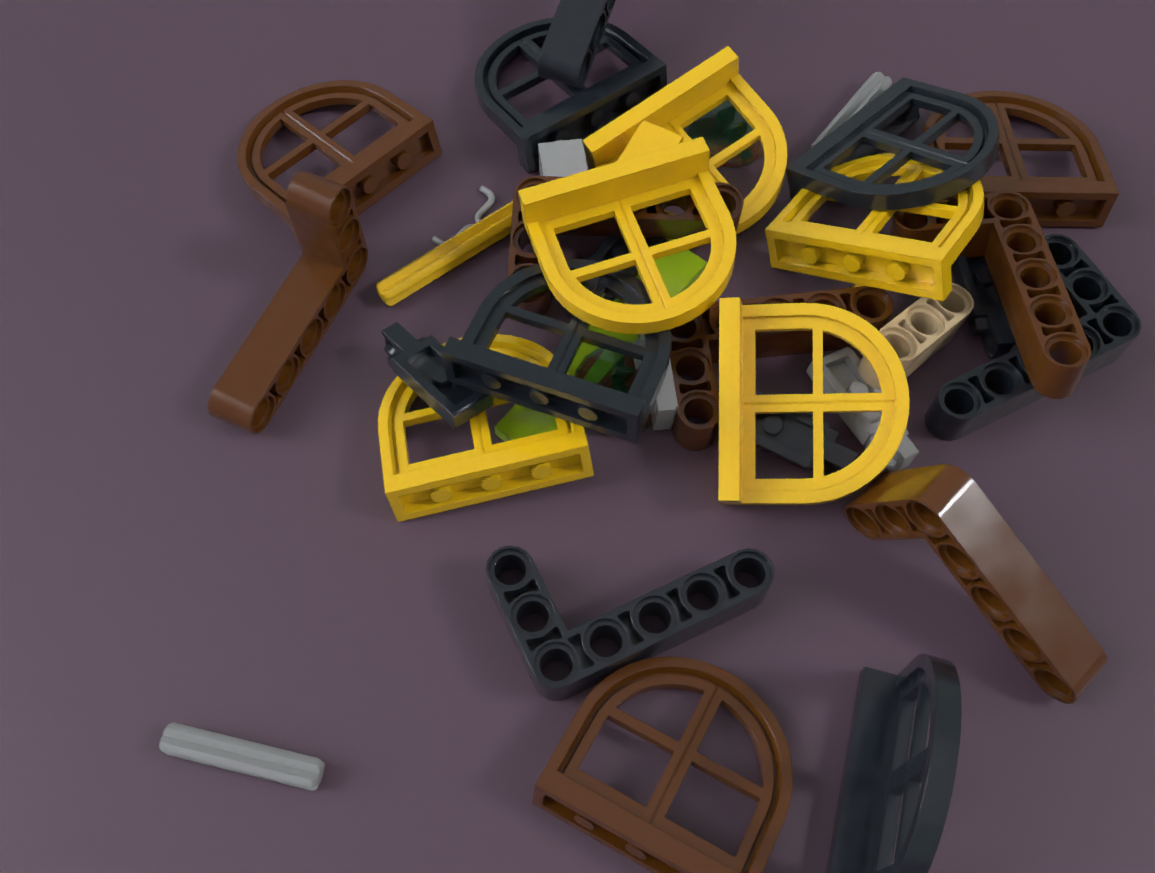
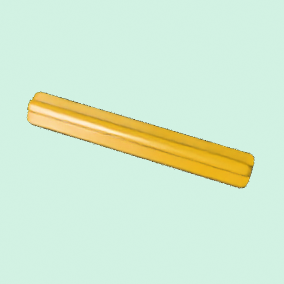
M513 201L376 284V289L383 302L387 306L395 305L511 233Z

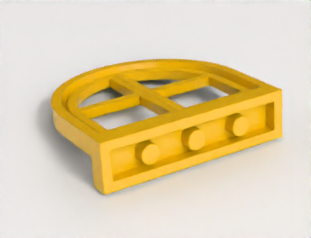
M729 46L583 140L588 165L591 169L617 162L642 120L683 136V142L692 139L683 129L728 100L753 128V131L709 159V172L714 182L729 184L716 168L760 140L764 152L762 174L754 189L743 200L744 204L736 234L741 233L759 221L778 198L786 176L787 143L782 126L775 114L739 74V57Z
M703 137L518 190L523 223L544 278L555 298L571 314L592 326L607 331L625 334H648L673 329L695 319L711 307L721 296L728 285L734 268L736 231L730 212L709 172L710 150ZM690 195L707 230L648 247L633 211ZM615 217L630 253L571 271L555 234ZM710 243V257L702 274L690 287L671 298L654 260ZM636 266L651 303L632 305L613 302L595 295L580 282Z
M883 153L854 159L835 166L831 171L864 181L896 154ZM910 160L891 176H901L895 183L901 184L922 180L945 170ZM978 180L972 186L956 194L958 206L932 203L900 210H872L856 230L807 222L826 200H835L802 188L765 229L771 267L944 301L952 291L951 265L977 232L983 220V186L981 181ZM896 211L950 219L933 242L878 234Z
M740 297L719 298L718 501L723 505H817L845 498L871 483L888 466L896 454L903 439L909 416L910 398L906 374L898 355L888 340L866 320L854 313L831 305L819 303L742 305ZM813 331V394L756 395V332ZM823 333L846 341L866 358L877 376L881 393L823 394ZM882 412L877 432L866 450L848 466L824 476L823 413ZM813 413V478L756 479V414Z
M497 334L489 348L548 368L554 356L550 351L533 341L504 334ZM398 376L393 380L383 397L378 415V435L384 489L398 522L594 476L584 426L555 417L557 430L492 444L486 410L469 420L474 449L410 464L406 427L442 419V417L431 407L409 412L412 403L418 395ZM494 397V405L490 407L510 402Z

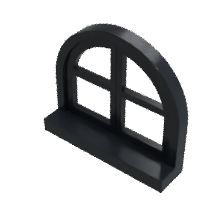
M552 17L524 24L507 32L493 42L480 57L476 66L474 80L478 101L482 110L517 145L520 165L530 174L539 169L538 143L582 139L583 141L667 86L666 64L628 33L613 24L607 23L597 53L607 49L628 67L588 88L584 85L582 88H577L553 81L570 97L526 119L507 100L547 79L539 77L538 71L501 90H498L497 81L504 66L518 53L524 55L538 68L541 48L537 44L544 43L554 18Z
M903 77L786 167L791 200L802 188L849 206L871 210L908 209L944 200L972 186L992 167L999 152L998 121L992 110L974 97ZM919 108L946 115L914 141L898 136L920 119ZM958 121L965 124L974 137L973 144L964 157L928 146ZM880 149L896 154L864 181L831 171L835 166L845 162L874 155ZM910 160L945 170L918 181L901 184H881Z
M565 259L571 271L599 262L587 259ZM538 263L510 275L499 283L478 308L463 338L460 340L449 337L441 351L448 382L637 444L669 367L671 330L644 334L646 345L642 347L588 330L590 324L574 315L570 323H566L518 308L517 306L531 296L550 290ZM624 270L580 282L589 291L604 298L606 293L623 304L640 305L651 303L643 282ZM506 318L563 336L548 368L489 349ZM582 342L642 361L628 394L567 374Z
M922 653L917 655L898 675L869 667H864L860 671L826 873H928L946 822L960 746L961 689L956 667L950 660ZM929 719H930L929 741H928V747L926 748L927 733H928V726H929Z

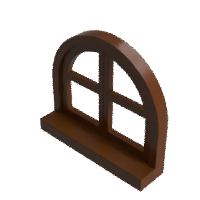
M337 80L300 88L279 98L261 111L249 124L241 137L237 151V163L239 171L252 195L290 226L297 243L300 245L286 207L287 190L273 179L314 150H318L339 166L324 178L351 189L358 215L440 156L442 150L432 119L380 86L355 80ZM329 105H356L321 131L299 116L310 110ZM371 110L395 125L394 128L355 156L331 139ZM282 126H285L305 141L264 170L263 156L271 138Z
M979 91L966 94L987 105L995 114L999 126V152L1007 176H983L980 181L984 193L999 191L1020 193L1031 203L1040 227H1103L1119 195V191L1096 137L1083 122L1055 104L1025 94L1007 91ZM932 112L925 123L923 133L946 115ZM1008 115L1035 122L1049 129L1061 139L1015 138ZM948 129L928 145L944 151L970 150L974 138L945 137L949 131ZM1020 151H1071L1082 177L1028 176Z
M673 656L649 658L616 670L596 685L587 695L536 782L532 804L652 873H763L790 807L793 790L792 760L785 735L778 720L762 698L738 677L713 664L696 659ZM657 689H683L702 694L679 742L618 709L629 699ZM720 704L739 720L749 734L759 758L761 786L697 752ZM607 720L672 755L647 807L579 770ZM690 765L758 802L735 857L665 818Z

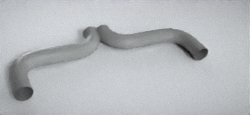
M483 185L479 191L488 196V201L475 214L476 223L481 220V217L495 202L494 193ZM473 224L465 225L457 234L472 226ZM436 236L432 238V242L438 246L445 242Z

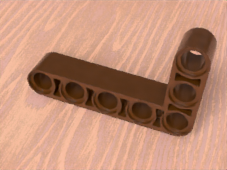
M303 170L297 172L292 178L286 193L287 211L303 254L214 386L208 401V412L212 417L253 434L262 432L273 418L361 278L368 260V249L351 189Z
M531 176L521 180L516 186L513 198L507 278L526 267L539 263L535 253L523 251V248L530 244L531 241L523 223L518 190L563 177ZM715 182L730 212L735 231H737L744 204L743 196L733 185ZM690 195L633 212L644 238L663 237L664 239H678L707 230ZM668 206H678L685 212L680 215H671L665 212L664 209ZM615 217L555 234L556 237L557 235H620L623 237ZM550 290L540 292L538 295L526 299L517 307L545 315L551 308L553 293Z
M1013 191L984 193V216L981 225L958 257H985L1034 389L1041 395L1051 399L1070 397L1075 393L1090 359L1091 347L1034 210L1028 199L1020 193ZM955 196L935 202L939 204L958 206V201ZM896 211L892 217L889 235L933 242L950 219Z
M868 286L741 299L742 305L783 303L831 305L856 314L869 322L878 331L886 325L893 310V301L887 292L883 289ZM719 301L715 302L695 319L670 329V361L678 403L672 430L675 440L683 448L691 451H700L713 444L719 427V391L713 363H719ZM813 331L756 332V359L813 353ZM823 333V351L840 350L846 347L854 348L851 344L838 337ZM680 334L687 336L688 338L679 339L677 337H674L673 335ZM691 375L696 377L698 380L687 381L685 379H682L680 376ZM700 417L707 423L697 425L691 423L687 418Z
M939 464L881 472L845 507L844 512L849 523L859 533L869 539H925L1037 685L1054 699L1066 704H1073L1107 664V656L1089 630L977 483L959 467L951 464Z

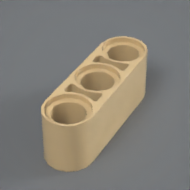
M952 283V291L944 301L921 297L880 329L879 332L888 340L898 355L906 377L950 342L974 308V300L965 288ZM863 356L858 365L860 377L871 387L880 389L873 368Z

